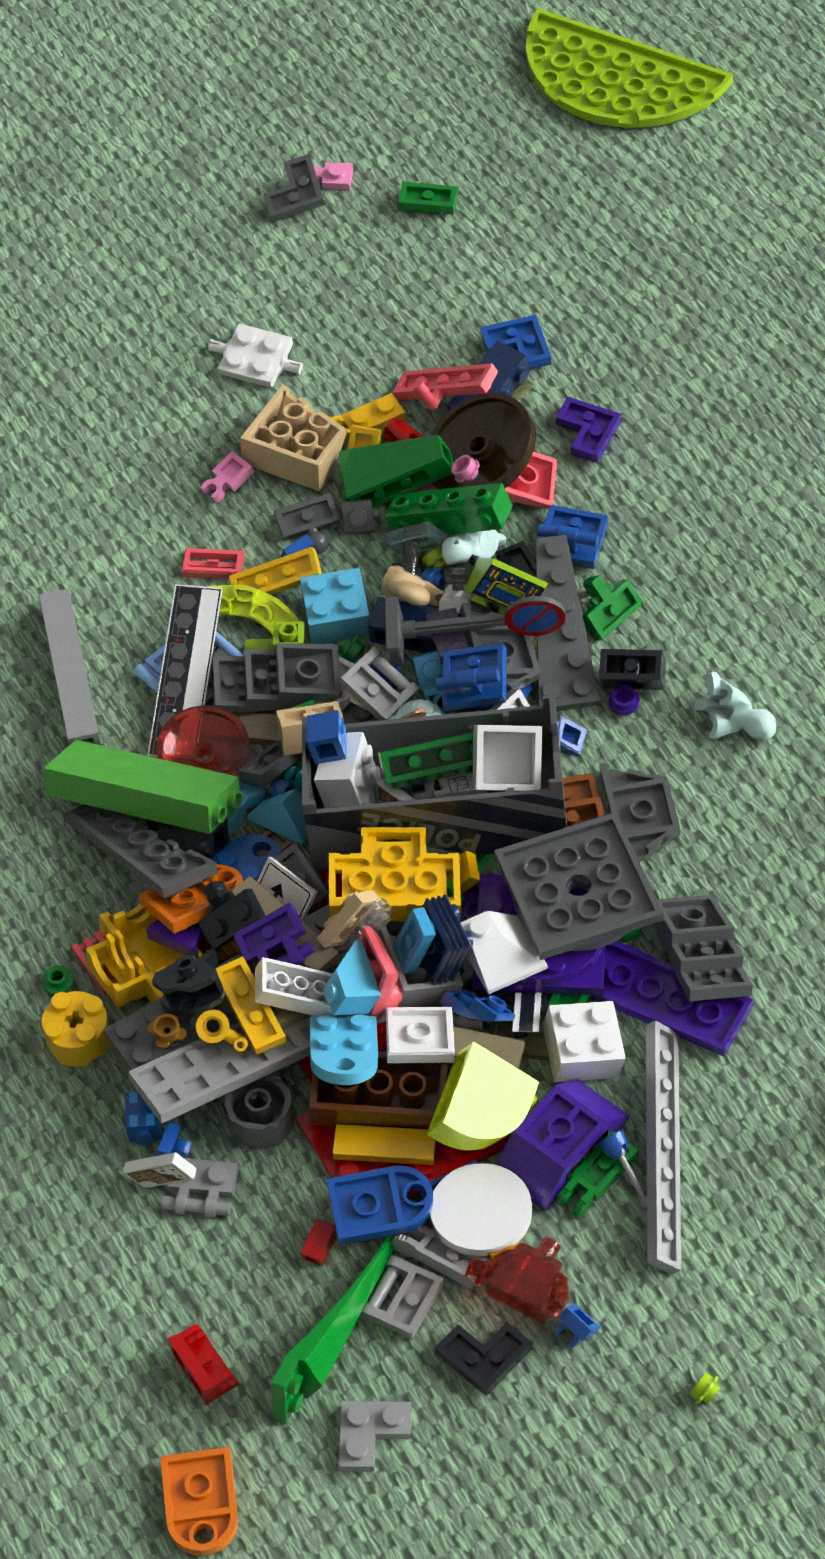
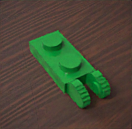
M612 1131L606 1138L615 1134V1132ZM628 1142V1150L624 1156L629 1165L639 1156V1149ZM598 1146L570 1176V1181L561 1189L555 1201L562 1207L571 1200L578 1189L583 1191L585 1194L572 1210V1215L580 1219L592 1206L594 1200L597 1202L625 1170L619 1159H612L606 1156L601 1147Z

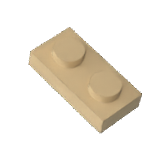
M373 890L360 893L356 891L348 895L342 903L343 908L338 914L331 916L324 923L323 927L325 929L317 937L318 941L324 948L343 945L379 903L380 898Z

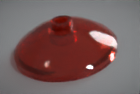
M195 706L180 711L166 722L158 735L156 754L158 759L238 776V770L246 765L248 761L250 741L245 726L233 713L216 706ZM203 756L210 757L208 760H200Z

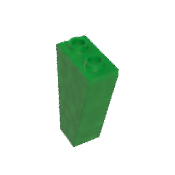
M438 434L338 452L341 464L338 465V472L344 481L342 494L345 501L371 499L372 508L392 500L395 494L409 493L453 474L451 472L453 465L451 450Z

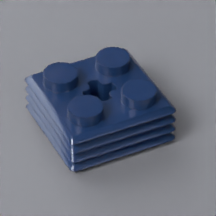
M444 894L443 897L438 895L437 899L434 897L431 900L426 898L422 908H425L429 919L433 921L436 935L421 961L433 985H436L437 982L442 984L443 981L447 983L448 980L453 982L459 969L463 967L468 951L473 948L472 936L469 931H464L460 922L458 907L455 904H451L448 896Z

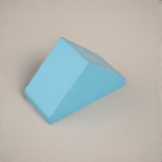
M297 788L263 800L248 814V820L300 845H303L308 840L302 808V797Z

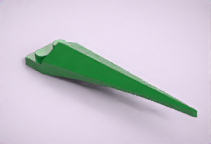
M410 1198L411 1202L417 1203L420 1201L415 1198ZM396 1235L387 1236L372 1260L343 1297L286 1354L271 1382L273 1420L286 1424L291 1414H296L299 1411L303 1398H309L323 1386L380 1278L388 1259L395 1249L392 1240Z

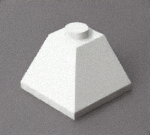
M486 911L461 922L464 931H469L473 939V948L468 951L466 957L488 994L548 969L545 960L539 959L530 936L518 916Z

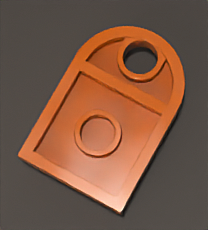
M217 864L218 874L207 878L204 882L194 884L181 890L178 894L167 898H162L154 890L149 889L139 894L140 904L175 934L186 930L210 914L208 910L210 903L207 901L203 887L212 881H223L227 891H232L243 882L241 873L235 868Z
M230 1447L160 1456L166 1523L173 1543L183 1552L194 1556H208L220 1552L230 1544L238 1528V1511ZM202 1529H208L214 1533L212 1540L205 1544H200L194 1540L196 1533Z

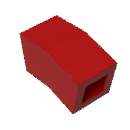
M317 1219L300 1253L304 1260L323 1266L337 1238L334 1224Z

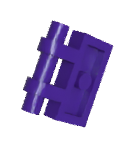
M290 902L233 934L246 963L249 965L258 960L260 962L262 957L272 959L270 954L283 946L287 953L275 959L277 961L300 965L306 961V957L315 953V949L310 941L300 946L296 943V939L305 935L306 931L294 905Z

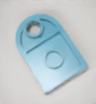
M330 1014L310 1016V1066L312 1072L321 1080L337 1085L358 1084L374 1076L378 1068L376 1016L362 1014L354 1016H333Z

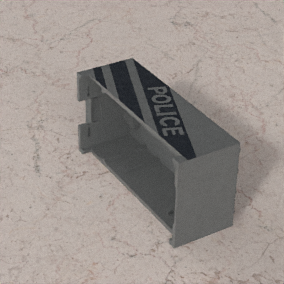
M555 695L542 696L543 705L344 724L347 733H364L367 744L372 746L373 760L375 765L380 768V771L381 767L377 752L474 732V725L542 726L541 789L514 791V787L507 788V790H486L487 793L378 803L376 785L374 792L375 804L325 808L314 782L318 764L315 765L307 745V718H302V808L311 860L316 870L329 869V853H340V855L361 853V827H426L427 853H459V855L464 851H469L476 855L494 854V850L566 828L563 767ZM423 777L410 779L411 785L424 782ZM411 785L400 787L403 791L412 796L410 790ZM392 839V840H384V841H381V842H397V841H403V840H395V839Z

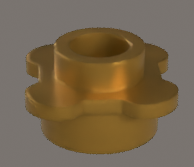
M162 1014L148 1025V1032L154 1035L156 1046L160 1049L168 1048L169 1044L177 1040H184L187 1035L186 1030L180 1027L176 1014Z

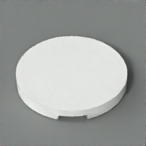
M485 1163L466 1165L450 1172L434 1189L433 1207L430 1212L431 1222L441 1241L449 1248L465 1255L488 1256V1253L502 1250L510 1245L513 1247L526 1234L532 1219L531 1196L525 1183L506 1168Z

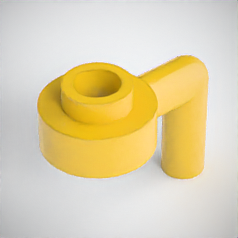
M210 1009L203 1012L197 1019L196 1032L203 1041L218 1043L224 1040L232 1044L239 1052L247 1048L248 1039L230 1029L229 1019L222 1011ZM209 1020L218 1021L220 1025L218 1031L211 1032L208 1030L207 1023Z

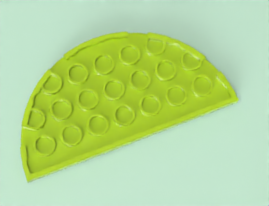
M540 8L536 9L527 29L526 59L530 74L536 85L546 97L561 109L597 124L612 127L643 128L679 121L707 108L719 99L733 83L732 73Z

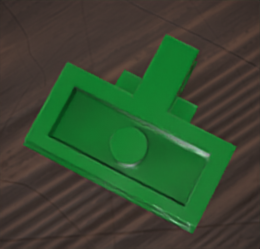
M600 575L590 576L582 583L588 595L591 596L588 601L592 605L582 614L583 620L597 640H603L643 604L642 599L629 579H622L614 587L610 583L605 584Z

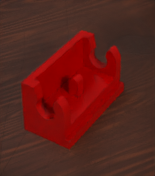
M198 1324L190 1326L179 1334L168 1338L172 1355L206 1405L239 1385L237 1379L232 1375Z

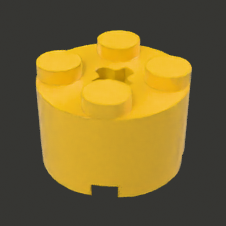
M81 991L56 993L42 1015V1029L47 1047L55 1059L67 1066L80 1067L90 1064L91 1061L99 1056L101 1057L108 1050L109 1046L104 1028L110 1025L102 1000L98 996Z

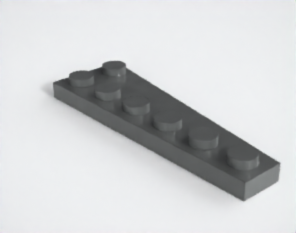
M559 535L536 538V578L548 583L541 596L557 600L566 610L565 623L560 629L550 634L537 636V661L541 671L537 680L538 706L543 705L542 696L555 695L557 711L599 705L600 699L567 536Z
M85 804L65 812L69 825L162 898L174 896L181 890L194 884L202 883L207 878L218 874L215 861L191 849L185 852L179 849L177 842L171 839L163 841L158 838L157 832L151 829L141 830L138 828L137 822L122 817L119 813Z

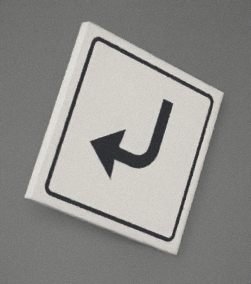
M268 857L257 880L261 886L283 905L289 902L294 905L300 919L307 916L318 893L272 857Z

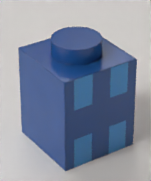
M339 710L307 716V745L315 765L346 759L347 731Z
M137 1091L125 1092V1128L128 1140L140 1145H148L155 1140L162 1139V1124Z

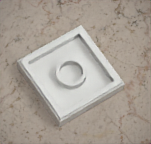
M452 1007L386 1008L387 1063H455Z

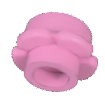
M469 455L459 457L451 467V472L456 476L455 480L458 483L473 481L479 473V461L474 460Z

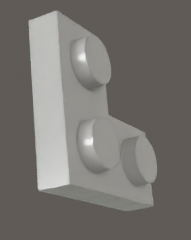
M342 1401L339 1471H375L376 1439H411V1402Z

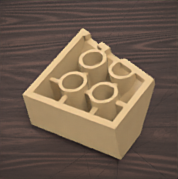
M282 384L240 437L241 458L253 468L320 491L334 472L339 457L338 452L341 451L347 432L343 426L325 413L316 412L310 408L308 401L304 398H296L290 393V388Z

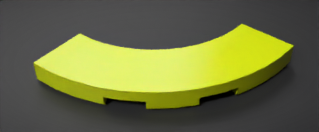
M239 584L208 586L223 588L218 617H245L261 624L272 635L274 622L300 621L291 609L279 599L257 588Z

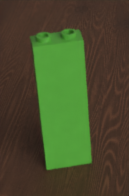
M75 740L43 768L47 796L210 834L223 823L242 802V791L240 790L239 777L80 740Z

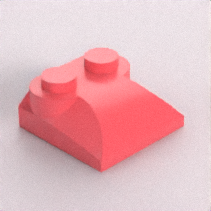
M533 452L525 470L510 486L505 488L512 505L517 502L549 509L550 505H553L557 459Z
M364 926L359 940L363 942L381 993L380 998L367 1016H376V1020L382 1019L387 1007H398V1004L402 1001V991L400 986L396 984L398 972L381 938L370 926Z

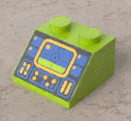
M478 558L464 593L472 596L471 602L486 608L488 604L499 608L498 614H502L510 603L520 598L541 596L548 583L494 558Z

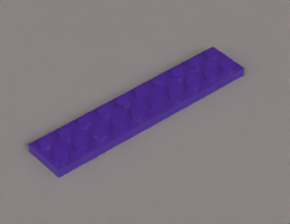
M477 882L462 894L465 900L461 905L460 922L477 915L480 882ZM619 941L606 946L603 995H591V999L597 1002L613 1001L615 1010L649 1024L657 1021L671 1028L678 1037L725 1057L753 1007V999L747 996L689 1001L670 963Z

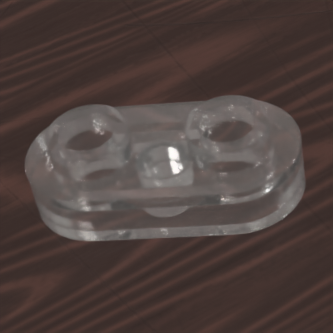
M384 898L371 902L362 910L348 935V940L352 945L356 940H359L364 926H370L379 935L382 929L391 921L390 915L393 909Z

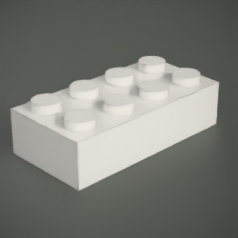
M262 957L255 968V1002L313 1016L333 1015L330 1004L324 996V987L333 973Z

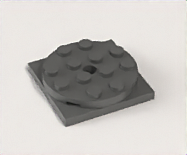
M616 812L494 850L495 860L513 898L517 916L526 928L540 960L567 951H588L602 948L619 940L627 932L664 921V913ZM575 888H582L587 893L583 896H574L570 894V891Z

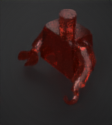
M543 1237L537 1249L525 1243H519L513 1250L508 1249L488 1260L471 1259L464 1273L465 1277L469 1275L476 1276L475 1284L481 1286L484 1279H487V1296L543 1324L547 1318L558 1319L570 1301L568 1278L563 1274V1264L555 1259L561 1247L555 1240L549 1237Z

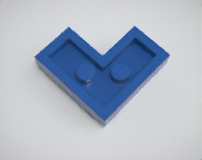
M536 315L480 327L481 337L487 353L498 340L525 354L529 369L551 365V355Z

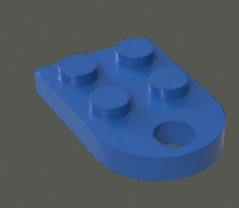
M249 834L229 842L211 860L215 861L216 864L235 868L241 873L243 881L249 876L257 881L268 857H277L281 853V849L269 837ZM259 850L270 851L265 856H255V853Z
M391 1166L327 1178V1187L339 1245L411 1232L422 1226L430 1217L433 1207L432 1186L424 1174L412 1167ZM413 1190H420L425 1193L426 1197L421 1202L415 1203L408 1200L407 1195Z

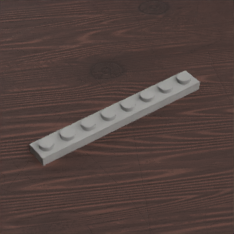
M653 1021L646 1025L647 1264L669 1274H674L681 1271L678 1035L671 1028Z

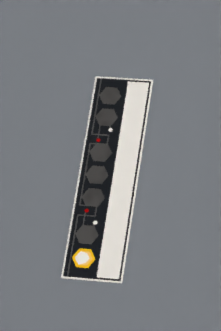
M175 584L147 756L160 757L167 754L169 758L196 760L223 588Z

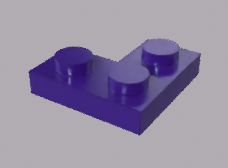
M571 397L566 398L556 416V425L579 432L571 445V455L597 464L621 423L620 413Z

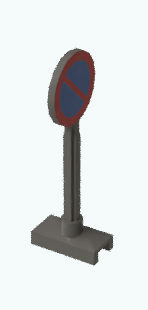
M529 596L510 603L502 614L415 622V620L403 621L398 597L385 598L386 650L390 652V664L396 666L403 665L404 639L417 638L419 635L507 626L518 634L541 636L561 628L565 623L566 610L560 602L553 598Z

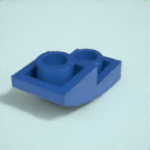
M464 989L460 991H445L439 1002L445 1007H452L453 1012L474 1020L513 1021L516 1016L506 1008L507 1004L500 998L495 996L478 998L472 992Z

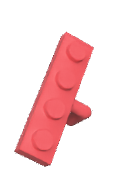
M491 363L404 371L392 393L399 401L422 399L429 409L435 410L443 397L487 393L498 370Z

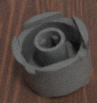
M271 1073L225 1094V1109L229 1128L234 1139L253 1148L278 1146L292 1130L294 1110L291 1092L277 1074Z

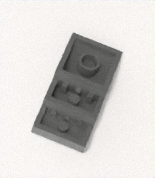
M276 643L275 650L244 649L243 656H212L214 712L279 710L291 708L312 699L315 703L341 698V685L338 683L340 680L337 644Z
M714 895L657 899L664 913V921L657 923L671 965L688 1000L699 1001L752 996L753 984L742 968L744 956L733 940L734 927Z

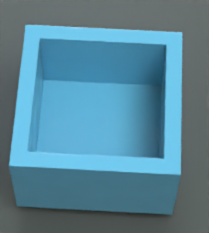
M360 568L300 577L311 644L344 641L348 637L354 639L357 634L361 635L360 638L369 637L368 624L370 618Z

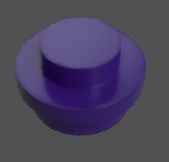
M618 686L609 696L610 709L619 715L634 713L640 704L639 695L630 686Z

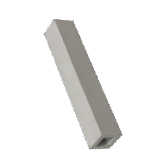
M69 588L39 594L69 745L75 740L101 745Z

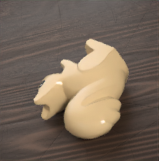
M390 566L384 575L381 585L382 594L388 597H398V601H405L419 607L427 604L439 607L437 596L444 593V591L432 583L423 581L419 576L404 571L403 567Z

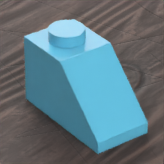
M362 940L354 942L324 987V996L330 1004L333 1015L369 1014L381 996Z

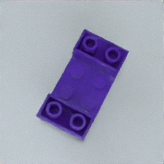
M579 1079L555 1085L527 1115L519 1127L512 1132L495 1165L506 1168L516 1174L528 1188L531 1202L545 1211L566 1185V1174L600 1137L605 1139L612 1131L617 1133L629 1120V1115Z

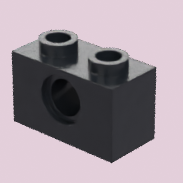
M601 649L599 680L603 688L615 689L618 686L626 685L635 690H665L666 658L663 650Z

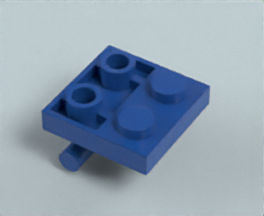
M550 505L544 525L539 524L537 536L543 538L566 535L572 565L594 569L608 526V515Z
M504 643L443 652V677L436 678V686L438 690H443V707L446 711L506 703L507 648Z

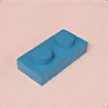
M424 907L412 909L392 946L404 974L416 972L436 935L435 925L429 919Z

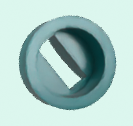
M297 766L288 768L284 774V780L291 782L294 775H296L293 783L294 789L297 788L298 792H302V768Z

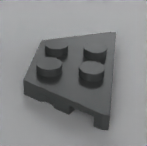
M462 603L459 610L461 617L484 615L470 610L472 605L468 603ZM507 626L465 631L469 647L504 643L507 648L506 694L511 689H522L539 679L541 671L530 636L515 633Z
M599 764L610 814L617 813L639 862L680 836V825L667 777L656 774L646 775L641 771L628 769L626 773L610 769V764Z

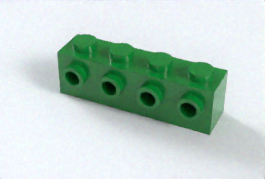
M503 483L395 494L385 519L391 532L394 533L393 535H397L394 536L397 540L399 538L407 539L405 536L409 533L405 528L428 523L438 529L430 532V536L503 529L513 505Z
M474 732L377 752L384 784L392 783V788L395 789L411 785L410 779L423 777L424 782L441 779V772L454 770L455 775L473 772Z

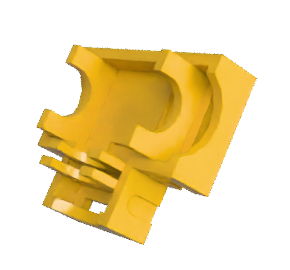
M361 827V853H350V855L329 853V918L338 914L343 908L342 903L344 899L351 893L373 890L380 898V901L363 921H406L412 909L422 908L426 898L431 900L432 897L437 899L438 895L440 897H443L444 894L447 896L446 874H452L453 897L448 898L451 904H455L459 909V913H461L459 853H427L426 827ZM392 839H395V840H403V841H397V842H381V841H384V840H392ZM335 874H342V897H336Z
M141 904L127 913L121 911L111 914L107 911L100 914L99 931L106 940L86 948L87 967L117 1008L147 996L150 1002L162 997L164 993L152 984L155 973L174 964L176 959H182L185 956L180 952L148 939L146 928L155 922L157 918ZM198 948L199 957H202L203 953ZM105 966L117 983L110 981L102 967Z

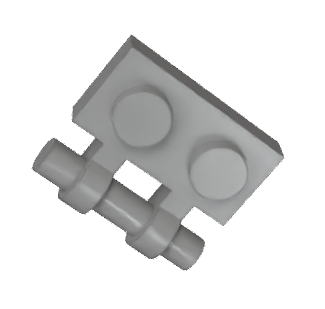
M184 1158L196 1168L195 1177L192 1180L166 1184L167 1191L178 1192L176 1197L164 1196L162 1209L175 1210V1214L186 1215L187 1212L204 1213L205 1217L216 1218V1215L229 1216L231 1203L220 1202L219 1199L220 1197L233 1198L239 1169L238 1163ZM190 1194L208 1195L206 1200L190 1199Z

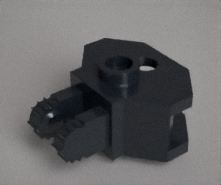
M214 949L206 950L202 957H199L196 950L187 951L184 958L176 959L174 964L155 973L152 984L164 993L160 1000L162 1007L172 1014L203 1013L223 1002L226 993L215 969L218 967V955Z

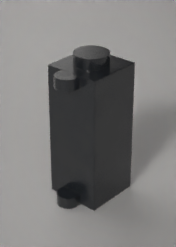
M227 818L210 834L146 819V823L142 830L151 829L157 832L158 838L163 841L171 839L177 842L179 849L185 852L191 849L209 859H213L229 843Z

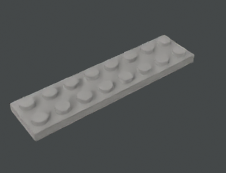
M385 1012L382 1019L376 1020L377 1025L386 1021ZM353 1014V1015H335V1016H354V1015H358V1014ZM310 1018L284 1029L286 1042L258 1055H255L250 1043H248L244 1051L239 1052L232 1044L224 1040L218 1043H207L199 1039L128 1071L129 1081L162 1124L310 1056ZM239 1022L230 1025V1029L245 1036Z

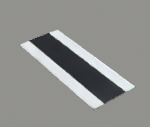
M515 993L514 1014L516 1016L513 1020L512 1032H539L542 993Z

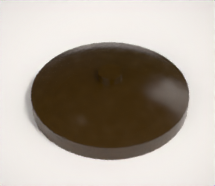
M500 393L477 395L456 405L438 422L431 435L438 434L449 447L453 463L463 455H469L474 460H478L479 473L473 481L468 483L465 481L458 483L455 480L456 476L452 474L432 484L437 489L503 483L505 488L510 486L525 470L535 449L536 427L530 413L518 400Z

